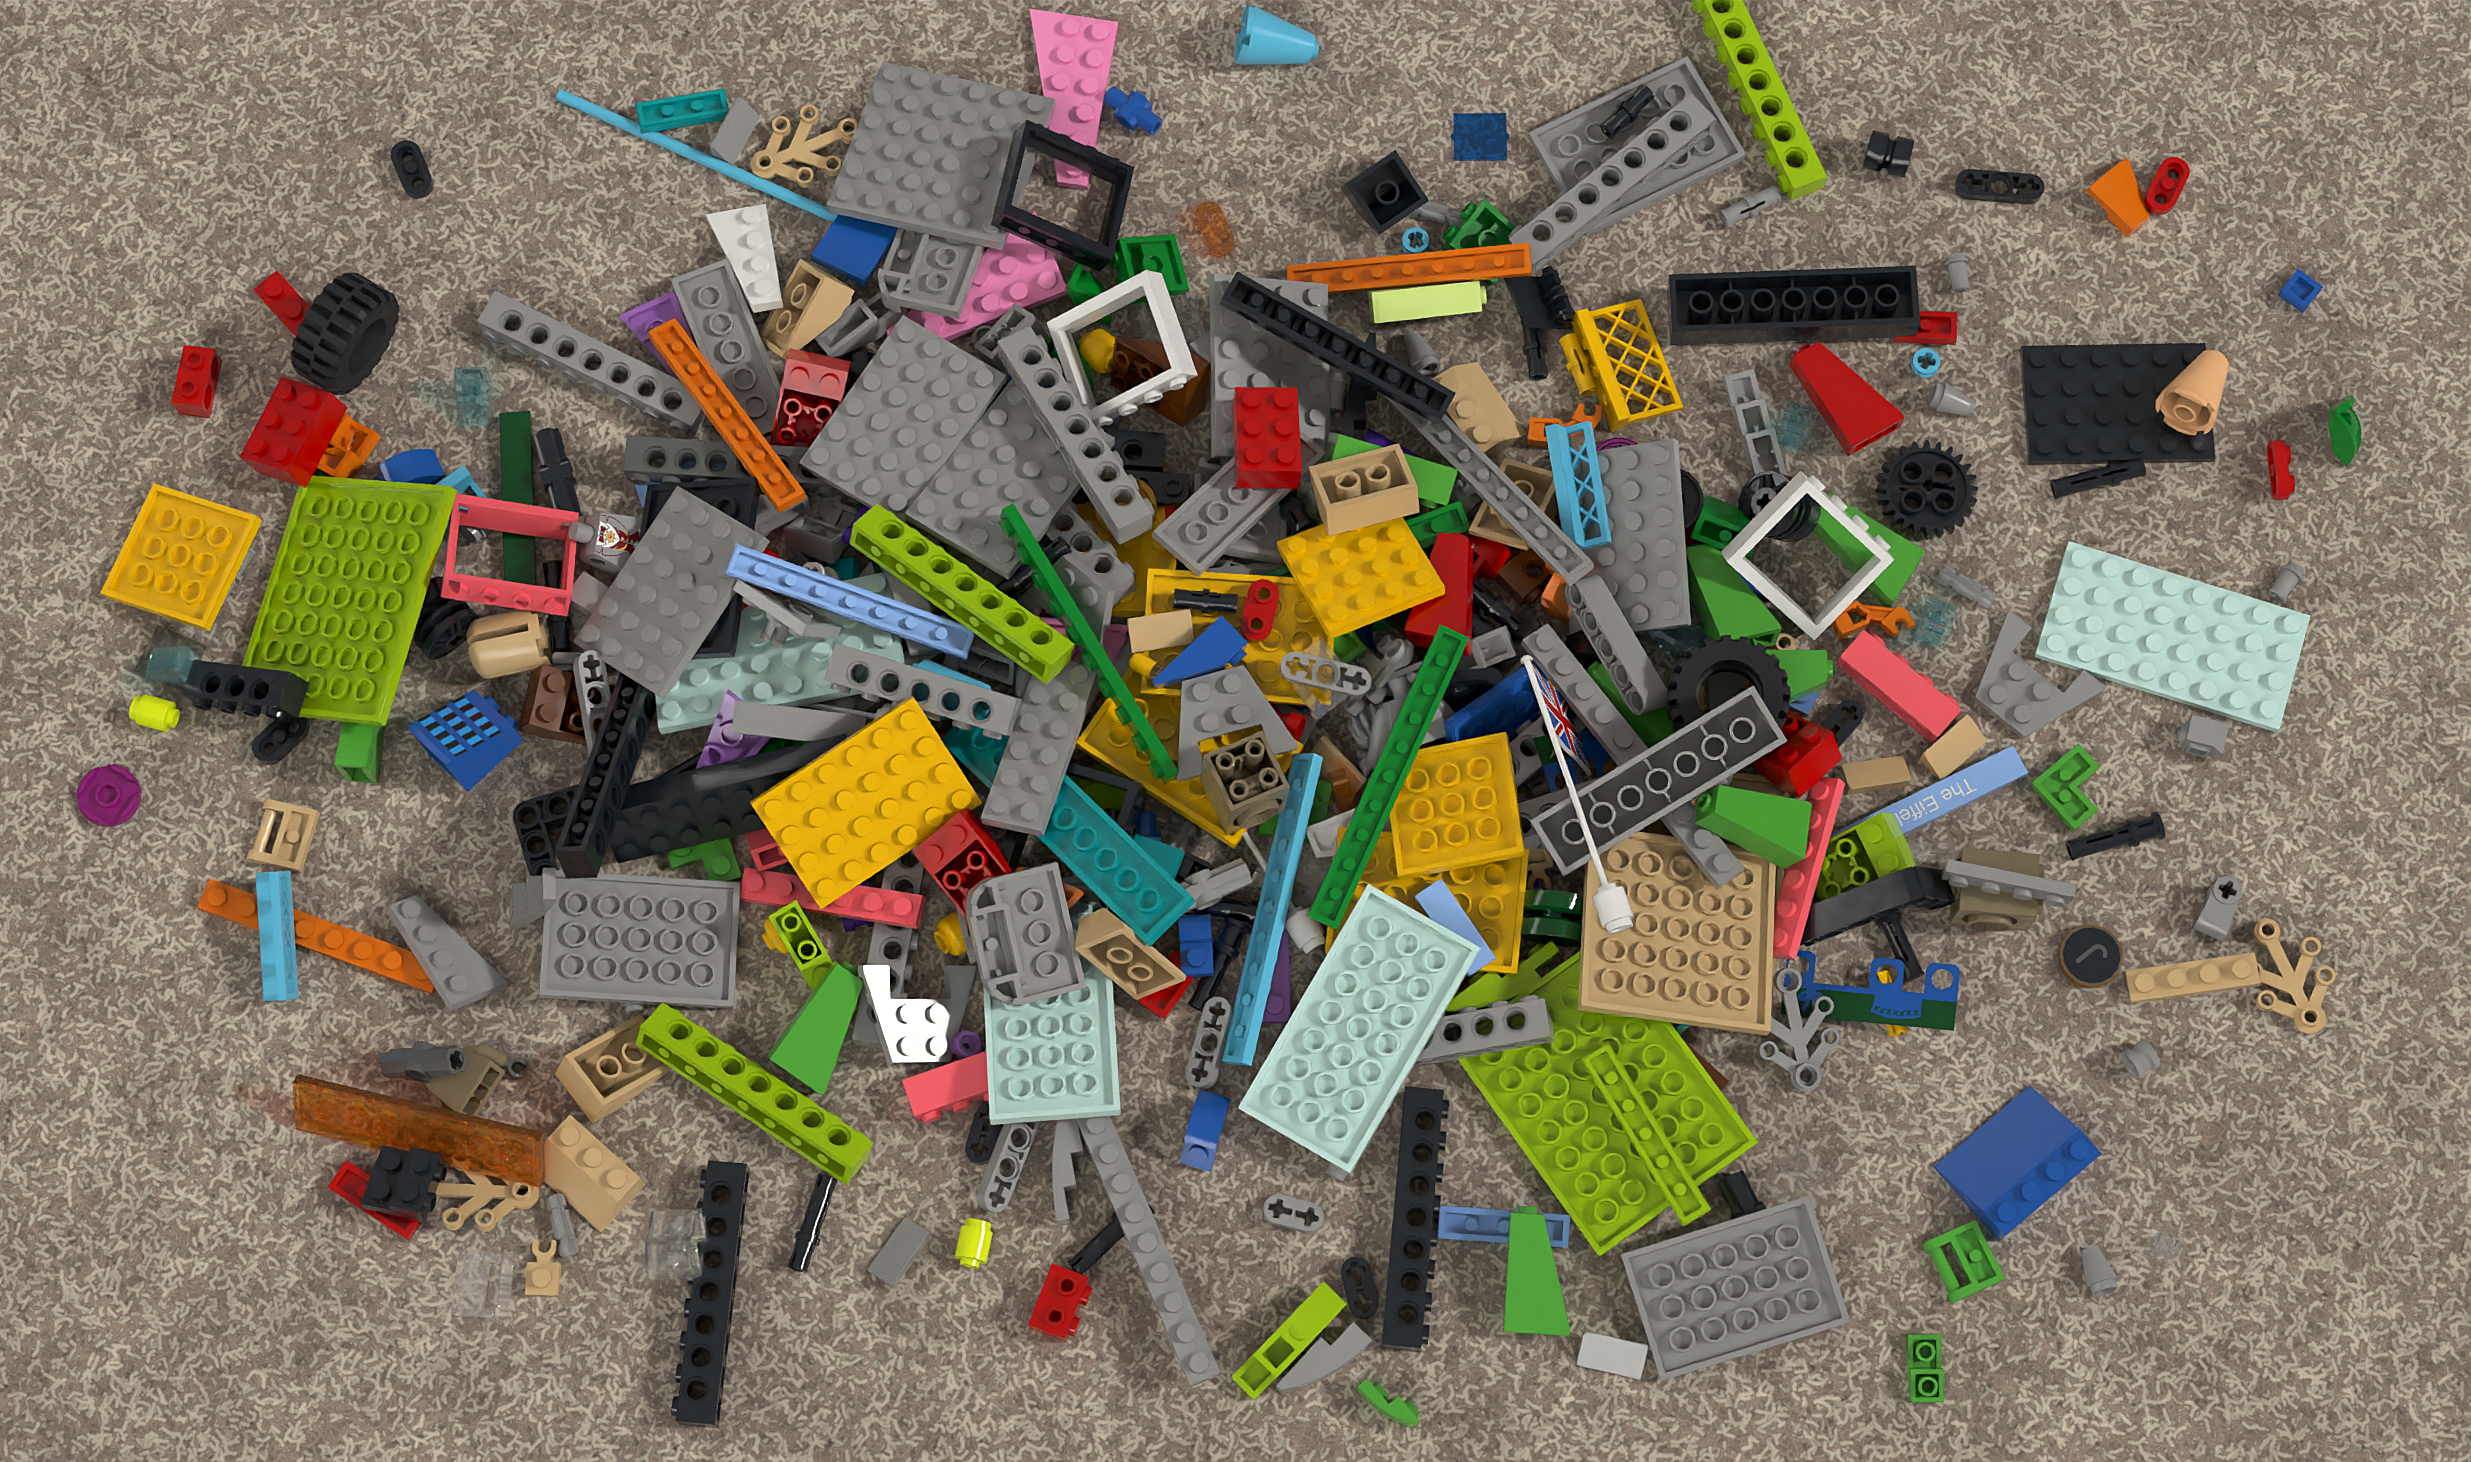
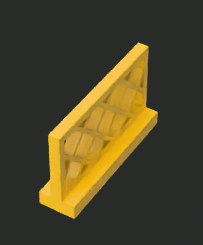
M1641 299L1590 312L1588 308L1576 311L1573 316L1574 320L1571 322L1573 325L1571 330L1573 333H1577L1583 353L1589 357L1591 362L1589 368L1598 387L1596 394L1611 433L1623 429L1625 425L1671 414L1683 409L1681 399ZM1636 309L1640 319L1637 327L1620 319L1623 312ZM1604 318L1614 323L1609 334L1598 329L1594 320ZM1617 325L1633 333L1628 344L1612 336ZM1636 335L1648 340L1650 349L1647 354L1631 346ZM1608 342L1624 350L1619 361L1607 355L1605 348ZM1627 353L1644 360L1639 371L1623 363ZM1647 362L1659 368L1661 376L1658 381L1642 373ZM1619 370L1635 377L1630 388L1618 383L1616 375ZM1638 379L1654 387L1650 398L1633 390ZM1657 390L1668 394L1673 404L1662 406L1653 401ZM1629 397L1646 405L1643 412L1630 414L1627 406Z

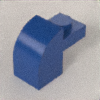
M415 449L399 453L379 465L381 472L372 480L435 485L445 477V474L434 449Z
M1210 914L1181 916L1179 918L1181 971L1186 977L1214 976Z
M1199 1091L1184 1139L1181 1164L1211 1172L1220 1136L1226 1122L1230 1098Z

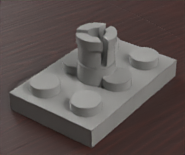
M739 579L733 588L734 591L743 596L742 601L754 608H761L766 612L765 617L768 618V623L762 631L760 638L766 643L772 640V646L783 648L789 633L801 639H805L806 636L817 640H823V638L837 639L842 627L806 603Z

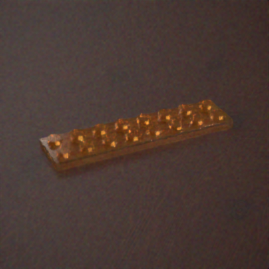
M297 1074L292 1082L296 1130L380 1150L382 1145L406 1151H409L410 1147L442 1154L447 1166L539 1188L545 1180L544 1132Z

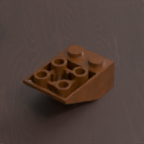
M1123 336L1115 337L1110 385L1118 390L1126 392L1171 369L1163 344ZM1191 351L1189 352L1198 376L1188 380L1181 389H1170L1162 393L1163 397L1158 401L1143 403V405L1181 427L1203 412L1206 405L1211 363Z
M545 664L531 671L519 720L520 727L517 730L542 738L587 745L574 673ZM590 678L585 680L586 684L597 681ZM609 684L612 695L615 686ZM596 688L588 690V700L593 704H600L602 700L600 691ZM595 719L593 722V729L596 734H598L602 723L601 719Z

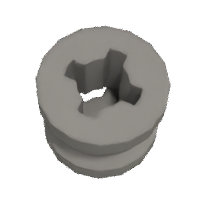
M2144 1039L2137 1042L2132 1050L2126 1049L2120 1053L2123 1064L2132 1077L2137 1080L2144 1077L2147 1070H2155L2161 1066L2157 1053Z

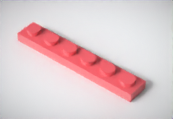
M1821 778L1809 789L1806 801L1810 802L1812 807L1805 859L1786 869L1774 911L1773 958L1796 960L1845 783L1839 778Z
M746 867L740 885L739 898L741 901L776 907H784L796 899L803 911L919 929L926 902V898L923 895L857 885L820 909L799 876L765 870L758 872L757 869Z

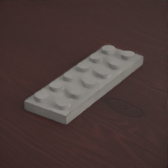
M728 258L670 279L697 348L763 437L771 435L781 386Z
M1300 430L1301 482L1309 474L1308 467L1320 464L1325 459L1326 452ZM1233 457L1153 531L1152 537L1199 577L1292 489L1236 488Z
M1070 660V663L1047 685L1034 675L1031 676L1012 734L1007 742L981 815L982 824L1041 837L1044 836L1099 679L1095 671L1090 672L1084 663Z

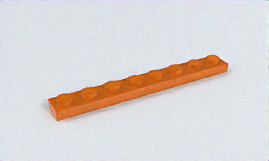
M1530 243L1287 266V280L1328 284V295L1532 275Z
M673 318L648 331L651 342L751 477L757 478L760 489L777 512L781 513L805 500V491L678 321Z
M209 879L197 908L259 931L257 895ZM293 909L295 945L434 995L436 989L412 951Z

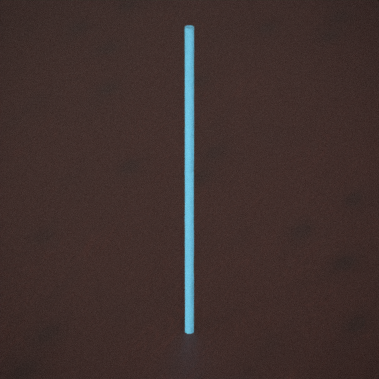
M560 89L557 93L556 100L816 216L832 223L838 216V214L828 212L827 207L657 131L641 134L639 123Z

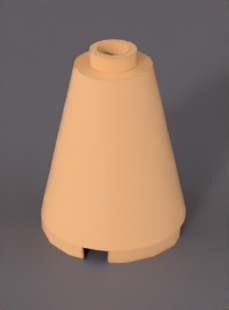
M2216 350L2203 351L2161 391L2156 399L2157 412L2161 410L2165 415L2163 421L2167 425L2188 435H2196L2197 431H2204V434L2212 429L2217 419L2229 369V362L2221 352Z

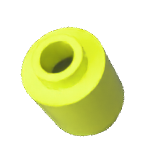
M147 694L135 696L129 710V718L134 720L137 725L163 732H168L171 727H176L180 717V711L177 709L175 702Z
M967 1218L965 1225L961 1226L955 1252V1258L960 1260L961 1266L979 1269L980 1264L987 1263L993 1232L990 1231L991 1223Z

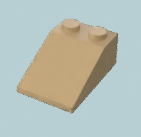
M800 258L781 293L783 308L772 309L759 333L763 344L781 358L787 360L790 348L800 350L841 317L844 310L851 303L854 290L830 273Z
M1504 458L1500 469L1553 521L1558 511V503L1552 471ZM1483 500L1469 529V534L1528 551L1530 546Z
M641 1014L565 1055L555 1073L592 1124L621 1108L672 1069L636 1045L640 1026L645 1022Z

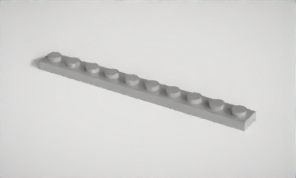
M1379 393L1451 468L1458 470L1457 474L1569 587L1594 568L1592 560L1445 414L1436 425Z
M1548 623L1522 640L1521 645L1533 658L1535 663L1618 766L1648 749ZM1689 800L1660 819L1714 887L1719 890L1743 873L1745 868L1717 834L1695 824L1697 809Z
M1111 1117L1075 1118L1189 1387L1219 1376L1221 1374Z

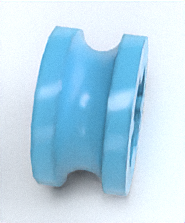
M1417 227L1408 229L1402 238L1403 251L1406 254L1427 252L1429 249V236L1427 232ZM1411 237L1414 240L1416 237L1421 238L1420 248L1417 245L1416 248L1410 247Z
M1931 348L1918 350L1911 361L1912 371L1920 378L1934 376L1940 366V357ZM1924 357L1931 359L1929 363H1933L1934 366L1929 365L1927 369L1921 368L1922 363H1918V361H1922Z

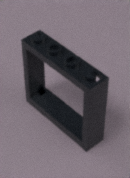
M1026 120L1014 131L991 225L1100 272L1113 260L1135 167L1119 161V158L1103 154L1092 146L1076 142L1065 134L1049 130L1040 123L1036 124ZM1026 146L1112 183L1098 242L1011 205Z
M1069 762L1065 774L1127 791L1117 824L1134 840L1138 830L1136 821L1139 812H1143L1146 807L1144 802L1147 797V790L1143 785L1136 781ZM1007 829L1000 851L1012 872H1015L1029 834ZM1083 889L1086 893L1078 902L1101 909L1107 908V905L1093 891Z

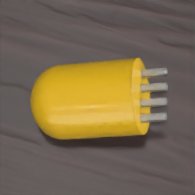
M1134 653L1129 659V667L1148 679L1155 678V675H1158L1157 672H1161L1159 669L1163 670L1159 666V662L1142 653Z

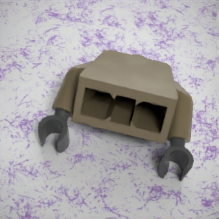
M485 1044L462 1048L465 1050V1058L467 1060L464 1072H458L456 1075L433 1076L431 1082L426 1083V1088L433 1093L430 1101L437 1118L455 1133L461 1132L464 1135V1141L471 1147H477L469 1141L471 1132L477 1131L484 1138L485 1135L481 1129L477 1127L470 1128L466 1123L468 1121L473 1124L505 1073L501 1068L508 1069L509 1076L515 1080L522 1079V1076L514 1073L511 1068L516 1064L527 1068V1064L522 1058L509 1060L506 1054Z

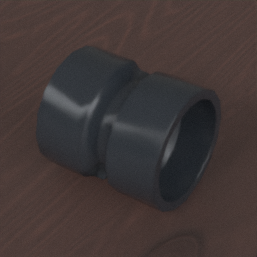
M1873 130L1863 168L1878 172L1885 168L1888 174L1904 178L1912 154L1914 140L1900 136L1891 139L1890 134Z

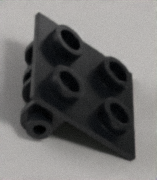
M1552 266L1542 269L1541 276L1504 278L1524 329H1573L1571 322L1574 320L1575 311L1571 307L1568 294L1564 293L1565 287L1560 285L1561 280L1558 271L1554 270Z

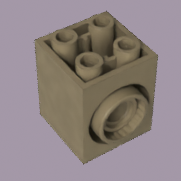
M1263 731L1207 753L1203 757L1200 782L1226 836L1241 829L1262 824L1275 815L1284 812L1290 786Z
M1962 847L1955 858L1956 861L2044 878V865L2039 864L2040 854ZM1951 885L1955 902L1950 906V924L1965 925L1971 929L1987 932H2000L2009 929L2026 931L2033 922H2036L2037 915L2042 914L2043 899L2032 897V900H2020L2014 898L2013 893L2000 891L1999 894H1990L1981 891V887L1968 885V887L1962 888Z

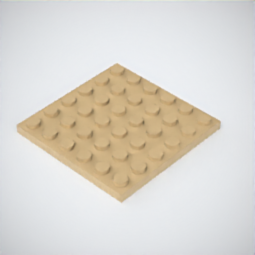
M1636 832L1598 855L1608 884L1615 883L1616 887L1622 886L1624 888L1633 913V918L1631 919L1632 927L1618 933L1608 934L1606 927H1602L1592 898L1598 894L1596 889L1601 887L1602 884L1593 859L1585 863L1578 1010L1767 1036L1771 1032L1776 864L1740 846L1725 844L1745 869L1743 873L1717 890L1675 837Z

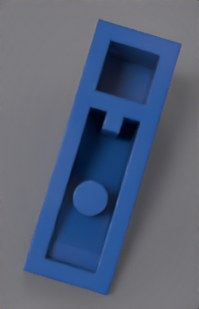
M1221 615L1152 680V686L1155 689H1160L1223 670L1229 664L1235 667L1247 655L1244 650L1247 648L1248 642Z

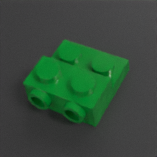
M1482 199L1475 204L1471 201L1461 211L1460 216L1463 220L1459 225L1453 224L1442 236L1446 242L1441 249L1445 251L1508 245V236L1516 226L1486 199ZM1489 279L1484 281L1489 286L1494 285L1498 279Z
M1175 234L1118 239L1113 260L1109 263L1112 269L1116 268L1117 270L1116 286L1148 270L1162 273L1169 296L1185 295L1188 292L1189 286ZM1145 295L1129 304L1148 303Z

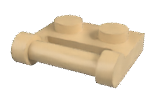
M265 799L262 807L265 810L253 849L248 851L246 860L302 873L320 813L318 810ZM277 814H284L272 853H266V847Z

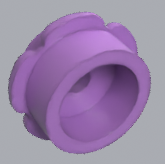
M959 1031L955 1034V1039L951 1041L950 1048L952 1053L957 1055V1059L961 1060L980 1053L981 1040L973 1032ZM963 1044H967L968 1049H964Z

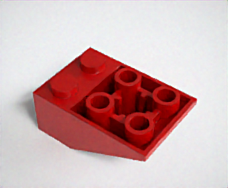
M790 348L769 445L810 448L843 401L850 361Z
M1788 712L1781 730L1787 742L1750 763V765L1777 788L1800 798L1842 760V756L1832 731Z
M969 808L957 813L912 851L966 920L968 891L985 878L1012 872L991 833Z

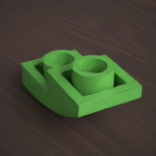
M1906 1333L1910 1402H1944L1941 1334Z
M1367 1378L1357 1386V1391L1386 1417L1412 1429L1419 1425L1420 1421L1417 1416L1420 1412L1408 1398L1403 1401L1400 1396H1397L1388 1404L1385 1399L1389 1395L1377 1381L1372 1384Z

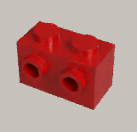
M1052 1263L1028 1323L1029 1329L1065 1343L1069 1335L1075 1337L1081 1322V1318L1076 1317L1081 1305L1087 1306L1093 1288L1088 1286L1090 1283L1089 1277Z

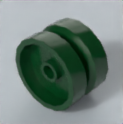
M1526 890L1523 910L1533 916H1527L1522 919L1521 939L1534 943L1542 942L1543 944L1553 941L1556 946L1581 947L1582 922L1579 921H1582L1583 895L1556 890Z

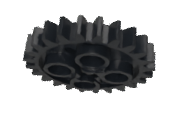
M1925 440L1922 448H1919L1918 444L1913 441L1910 451L1902 445L1899 449V456L1892 452L1889 457L1890 463L1884 462L1881 469L1885 473H1879L1877 481L1882 484L1877 485L1875 490L1876 493L1883 494L1879 497L1877 504L1887 505L1882 515H1893L1890 525L1893 526L1900 522L1902 524L1901 533H1904L1908 528L1912 529V538H1915L1918 532L1922 531L1925 540L1929 539L1933 531L1939 539L1942 537L1944 529L1949 534H1953L1955 530L1954 524L1962 527L1965 522L1964 517L1969 518L1972 513L1969 507H1974L1977 499L1972 496L1976 495L1978 487L1970 485L1974 483L1976 475H1967L1971 464H1960L1963 454L1954 458L1951 456L1953 447H1949L1944 452L1941 451V442H1938L1935 448H1930L1928 440ZM1911 470L1917 474L1918 478L1914 480L1909 479L1905 476L1904 471ZM1943 471L1949 476V479L1940 480L1935 475V472ZM1923 485L1928 486V490L1932 492L1930 494L1926 493V489L1922 488ZM1952 488L1954 489V492H1951L1950 490L1946 489ZM1914 500L1919 508L1911 509L1906 506L1904 501ZM1943 500L1948 503L1950 508L1946 510L1941 509L1936 505L1935 501Z

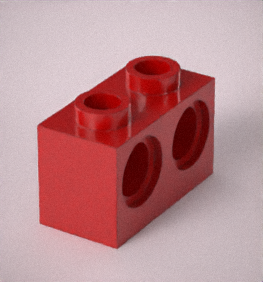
M183 346L171 403L180 415L210 418L222 360L213 348Z

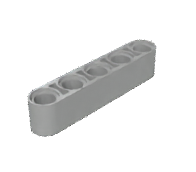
M1591 575L1579 579L1570 587L1566 584L1564 595L1567 604L1631 713L1639 716L1665 707L1668 703L1667 689L1602 578L1598 575Z

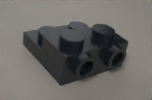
M382 1145L360 1203L362 1208L425 1223L428 1212L431 1213L435 1208L438 1185L444 1182L447 1175L448 1166L442 1154L410 1147V1150L406 1151Z

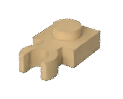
M1547 848L1529 851L1527 868L1529 874L1526 878L1527 890L1534 889L1533 882L1538 878L1543 880L1544 889L1550 890L1551 880L1544 871V868L1553 867V859Z
M538 1239L533 1241L532 1250L535 1256H537V1262H527L526 1296L559 1297L561 1264L552 1263V1258L558 1253V1243L556 1240H551V1248L545 1253L540 1251V1241Z

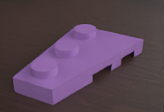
M669 292L618 315L672 377L679 379L651 342L648 331L675 318L696 345L675 292Z
M729 689L726 692L695 769L756 755L770 739V737L731 732L735 701L743 700Z
M1286 928L1282 932L1278 958L1272 975L1271 988L1267 997L1262 1024L1288 1023L1291 1017L1288 931ZM1238 984L1237 991H1236V994H1235V997H1234V1000H1233V1003H1232L1234 1006H1235V1001H1236V997H1237V993H1238V989H1239V984Z

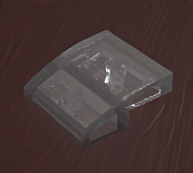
M702 1208L651 1211L645 1239L646 1280L687 1279L701 1276L697 1243L706 1241Z

